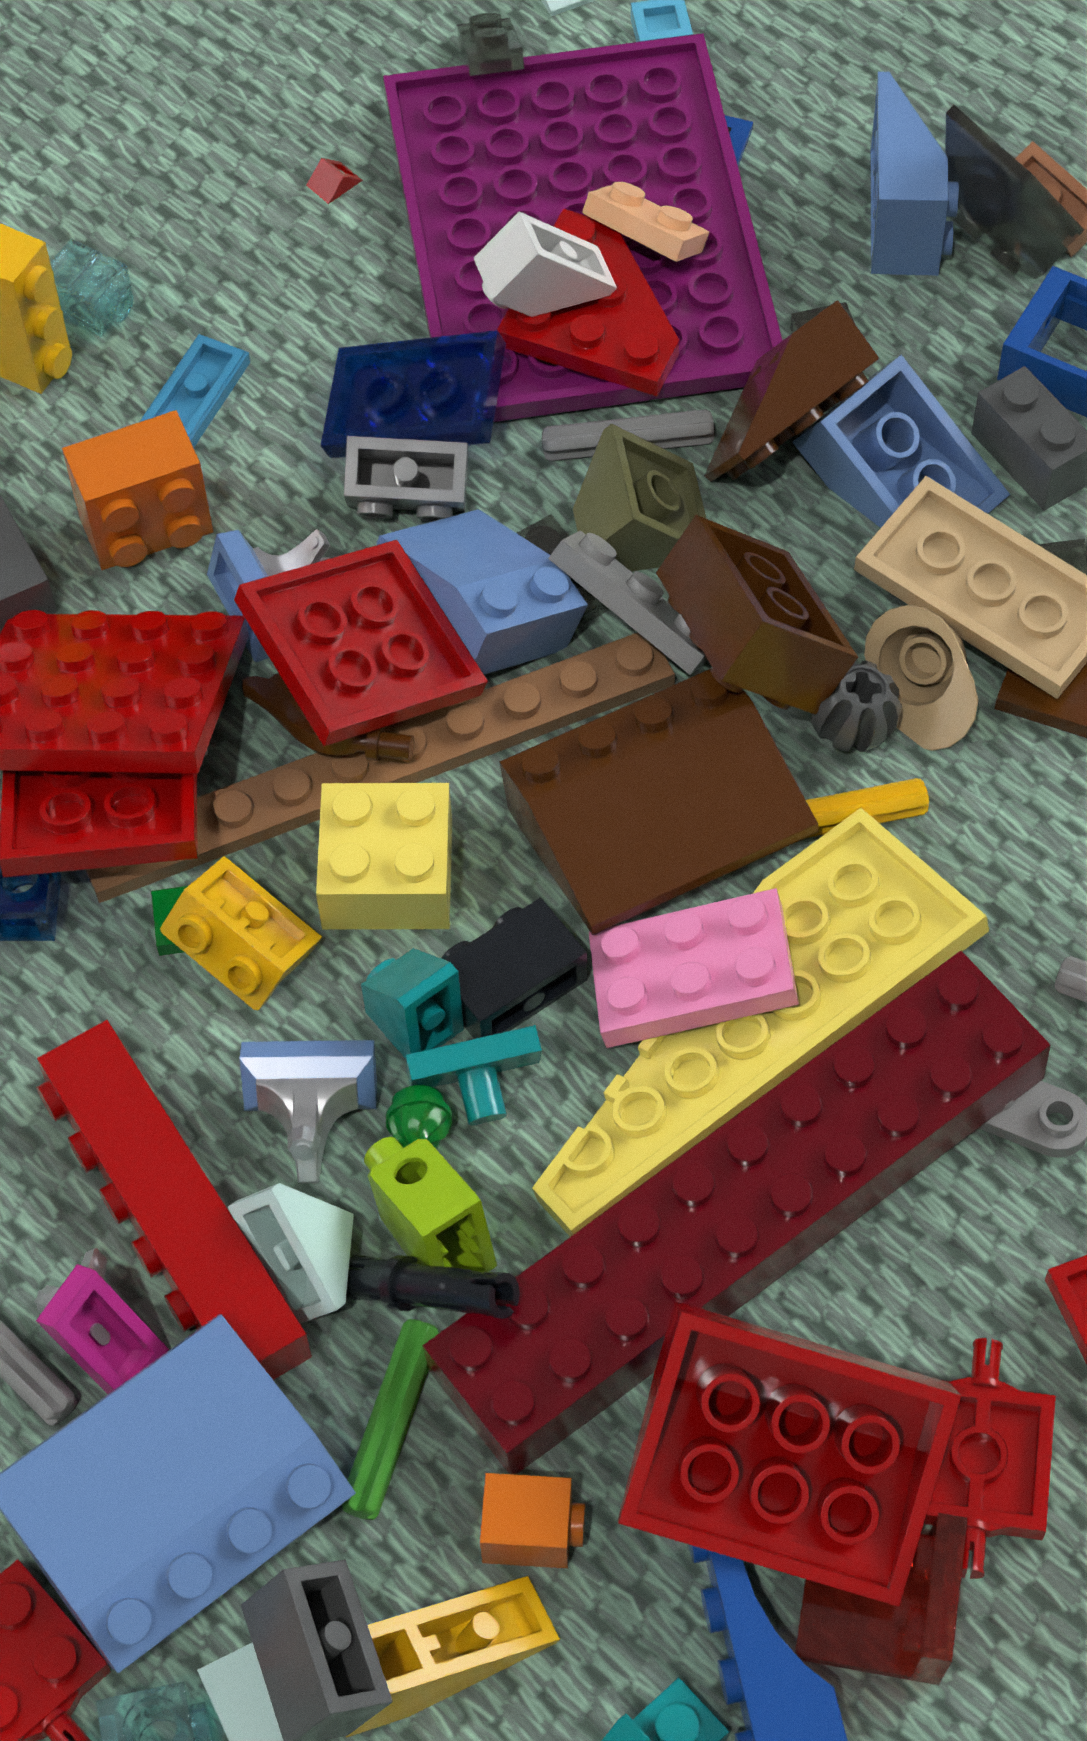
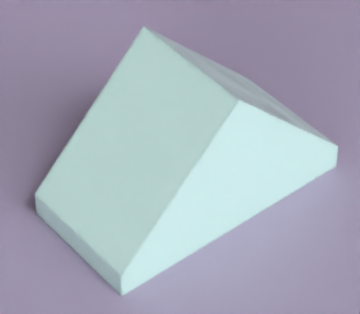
M281 1183L239 1199L228 1206L238 1227L300 1324L337 1311L345 1305L353 1213Z

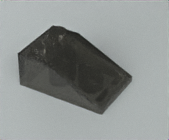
M953 104L946 112L945 154L948 157V181L958 182L959 184L958 209L960 211L953 220L977 242L984 234L992 239L997 245L990 254L1014 276L1023 268L1036 280L1047 272L1067 250V247L1084 231V228L1030 171Z

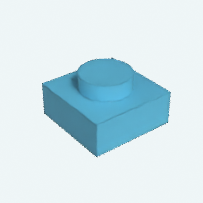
M648 0L631 3V23L636 42L693 35L684 0Z

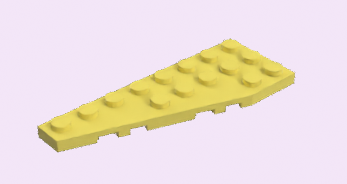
M862 808L858 809L763 879L753 892L757 893L777 888L783 908L799 1005L642 1040L638 1046L640 1053L638 1058L623 1077L617 1074L603 1092L606 1101L585 1129L579 1126L576 1128L532 1187L537 1201L571 1237L961 950L963 952L988 933L987 916Z

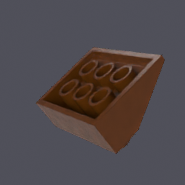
M711 669L499 761L508 810L592 935L819 832L816 818L753 701L744 690L741 693H736L718 683L712 676Z

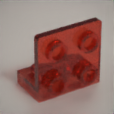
M938 1513L929 1534L920 1535L899 1607L804 1579L795 1654L801 1661L939 1685L952 1663L967 1518Z

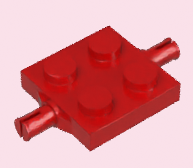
M978 1338L973 1341L971 1377L946 1381L962 1396L924 1524L942 1526L953 1533H957L953 1573L965 1578L968 1570L970 1550L972 1552L970 1579L983 1578L985 1575L986 1537L1007 1535L1043 1540L1045 1536L1056 1395L1020 1391L1005 1382L999 1381L1003 1344L998 1340H991L988 1352V1365H986L987 1338Z
M17 1559L0 1573V1741H40L47 1736L51 1741H69L68 1737L73 1741H91L72 1719L71 1715L74 1713L81 1698L111 1672L108 1663Z

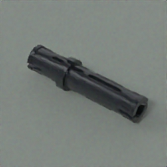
M353 1255L349 1260V1267L362 1268V1270L349 1269L346 1297L353 1300L362 1299L389 1303L387 1307L391 1310L410 1311L416 1307H429L506 1319L514 1311L508 1306L496 1305V1303L511 1304L512 1306H517L519 1303V1284L510 1273L481 1272L470 1269L422 1265L417 1263L418 1259L415 1257L396 1255L389 1260H378Z

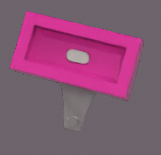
M94 1248L85 1253L81 1265L77 1264L61 1287L46 1285L45 1288L38 1291L35 1304L37 1311L41 1314L36 1322L109 1394L165 1354L169 1349L106 1283L104 1278L107 1258L97 1248Z

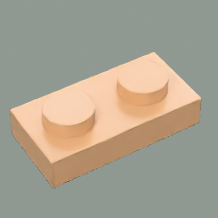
M614 182L613 185L588 193L582 211L583 214L676 262L699 254L704 249L709 231L692 223L693 218L686 211L672 206L661 207L645 199V192L637 186L625 182Z

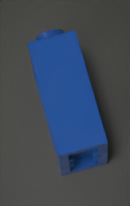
M1052 266L1003 343L997 380H1001L1025 366L1066 409L1087 417V371L1041 353L1061 320L1087 331V279Z

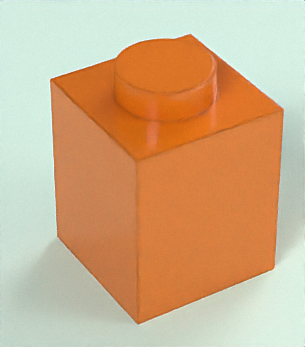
M485 1473L480 1535L482 1563L568 1568L569 1546L583 1547L585 1528V1503H572V1478Z

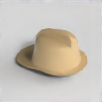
M905 605L889 609L874 621L866 636L865 659L877 664L879 672L890 675L899 688L898 699L902 704L897 729L924 749L933 751L951 747L968 733L975 721L978 705L975 682L966 662L967 655L963 641L956 631L946 624L943 618L927 608Z

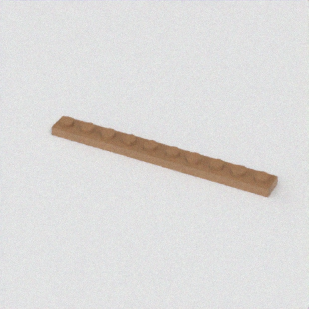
M638 632L485 689L481 696L384 727L385 732L414 736V750L411 760L381 757V760L377 762L366 760L365 752L360 751L349 755H327L317 752L197 797L198 859L85 869L98 902L107 901L320 820L322 783H417L675 685V673L664 653Z

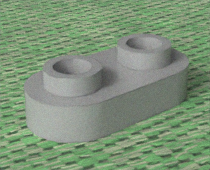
M1040 1081L1014 1102L1012 1100L1006 1104L1002 1111L980 1126L979 1129L1046 1156L1067 1157L1081 1150L1087 1142V1105L1074 1093ZM1052 1113H1060L1069 1120V1123L1066 1125H1055L1050 1122L1047 1116Z

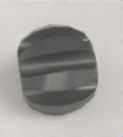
M862 661L861 664L854 663L830 697L821 702L818 713L816 715L811 714V724L820 737L831 740L833 748L848 752L853 747L859 752H866L879 747L886 740V737H889L896 730L902 704L898 699L899 688L890 675L879 672L877 664L869 661Z

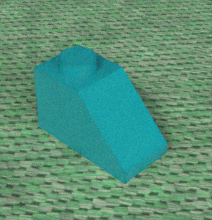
M413 948L397 960L391 958L381 962L370 972L366 981L361 984L365 1013L405 1059L407 1054L440 1047L464 1030L459 972L447 960Z

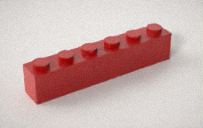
M103 1021L38 1057L37 1060L45 1079L44 1083L36 1087L42 1102L55 1122L66 1116L76 1133L69 1136L67 1140L85 1172L87 1173L97 1167L108 1185L100 1188L99 1192L116 1223L119 1225L129 1219L140 1237L132 1241L131 1245L147 1274L152 1278L162 1272L173 1291L164 1295V1299L180 1328L185 1332L195 1326L198 1330L214 1317L222 1314L273 1380L310 1359L312 1355L306 1332L109 1021Z

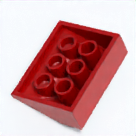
M675 1301L655 1368L618 1517V1524L899 1607L962 1395L946 1381Z

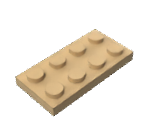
M927 476L922 479L856 556L854 566L856 572L908 605L927 608L943 618L947 625L956 631L960 638L1056 699L1059 698L1087 663V575Z

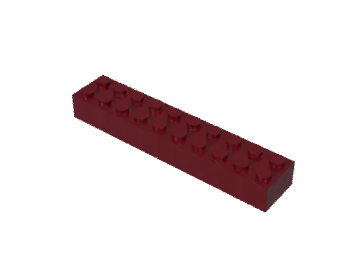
M962 950L516 1276L515 1278L520 1290L518 1305L512 1306L511 1304L496 1303V1305L510 1307L514 1311L511 1316L501 1319L483 1314L466 1313L422 1345L429 1372L509 1474H518L655 1372L675 1301L724 1316H730L1002 1111L1006 1104L1012 1100L1014 1102L1043 1080L1051 1046L1050 1043Z

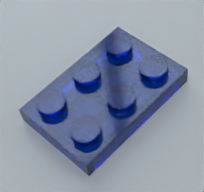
M498 330L339 348L320 446L329 458L346 457L347 436L467 443V445L490 443L506 342Z

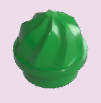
M426 1085L408 1086L399 1090L393 1096L391 1106L385 1115L386 1128L403 1148L417 1139H427L438 1149L441 1139L447 1136L452 1126V1111L448 1104L445 1103L444 1097L439 1090Z

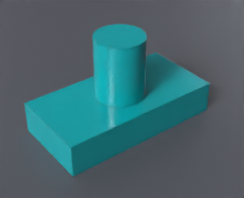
M536 1025L407 1054L406 1072L410 1086L426 1085L437 1087L458 1082L468 1125L474 1126L503 1119L507 1116L497 1073L540 1062L542 1049Z

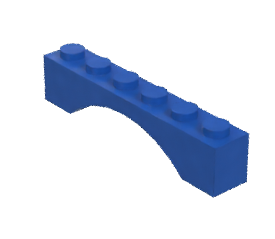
M688 1544L693 1563L706 1561L712 1587L701 1589L705 1619L710 1634L723 1632L729 1657L717 1661L721 1687L727 1705L740 1703L746 1731L734 1734L735 1741H848L834 1687L806 1666L775 1631L755 1597L743 1560Z

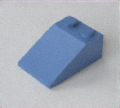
M878 72L870 147L871 274L939 276L941 255L952 254L953 221H946V217L957 216L958 182L948 181V157L890 72Z
M902 355L869 377V381L839 402L792 441L830 490L880 528L925 476L987 514L1010 495Z
M479 509L379 536L376 543L379 545L398 540L484 675L545 657L566 648L588 605L569 576L548 559L550 554Z

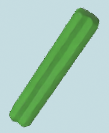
M409 1319L402 1325L347 1480L356 1494L341 1505L344 1512L354 1517L374 1520L380 1512L429 1371L422 1345L438 1334V1329L429 1323Z

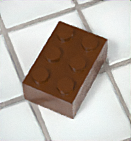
M695 515L656 572L669 594V604L681 614L689 627L691 641L704 652L713 667L711 669L712 676L718 683L733 692L741 693L745 689L762 695L768 702L780 709L788 710L792 706L816 715L821 702L830 697L858 659L857 654L791 554L786 550Z

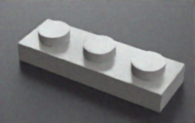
M580 530L562 539L548 558L551 562L689 675L708 661L704 652L691 641L689 637L691 631L681 614L674 610L669 602L662 597L664 594L663 589L656 581L644 573L638 571L632 573L615 559L617 555L615 549L603 538L593 533L584 534Z

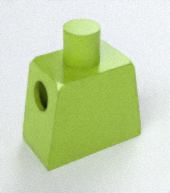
M386 1137L377 1141L368 1149L364 1157V1163L370 1170L368 1178L380 1218L407 1256L418 1259V1264L453 1267L481 1272H489L497 1267L481 1199L427 1139H417L403 1148L396 1138Z

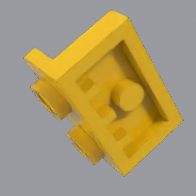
M225 856L184 889L160 927L164 936L254 1010H259L268 1001L278 984L308 957L322 938L321 935Z

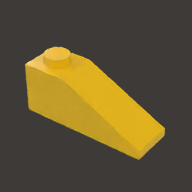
M522 1577L369 1624L368 1628L393 1702L346 1737L408 1718L556 1644L560 1638L529 1577Z

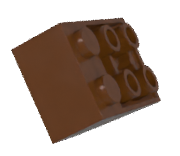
M838 300L756 360L704 475L710 482L725 472L732 481L773 454L784 442L821 418L828 409L846 399L869 381L862 371L880 358Z

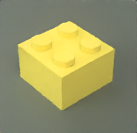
M322 783L316 886L322 930L450 929L452 810L449 783Z

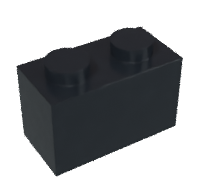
M541 897L524 908L515 907L508 910L497 919L492 929L471 942L462 941L455 944L441 957V959L451 962L459 972L463 1026L473 1039L511 1031L587 981V952Z

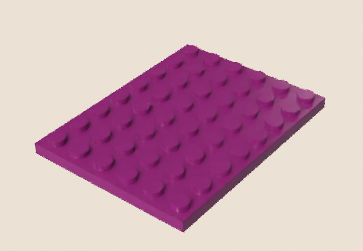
M704 33L383 76L384 92L446 429L745 387L756 360L783 341ZM614 182H625L642 189L645 192V199L661 207L672 206L686 211L692 216V223L709 231L701 253L677 262L621 234L679 338V355L658 397L497 346L496 330L508 308L502 309L496 306L485 295L482 289L483 279L474 261V257L518 212L554 226L562 209L583 214L582 211L589 192L613 185Z

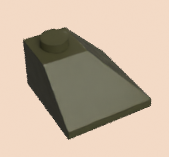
M610 424L603 430L573 507L577 532L581 530L584 534L593 533L603 538L615 549L617 553L615 559L631 572L659 568L695 515L707 519L694 465L692 462L614 424Z

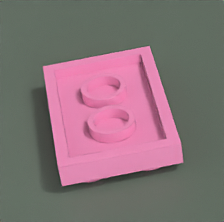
M777 888L612 926L594 935L589 932L599 1028L606 1048L799 1005L783 908Z

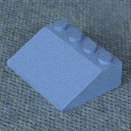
M222 1314L214 1317L0 1472L1 1513L99 1654L117 1673H120L356 1494L317 1435Z

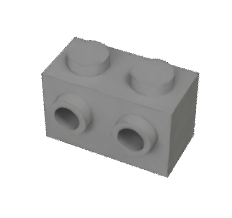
M347 436L344 498L347 507H358V516L377 519L392 518L393 509L417 511V519L430 522L451 517L452 512L465 513L467 443Z

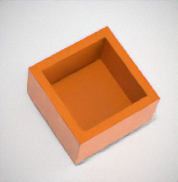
M177 410L62 448L79 518L101 570L114 566L131 567L140 563L146 555L172 546L186 548L197 543L202 536L213 533L201 464Z

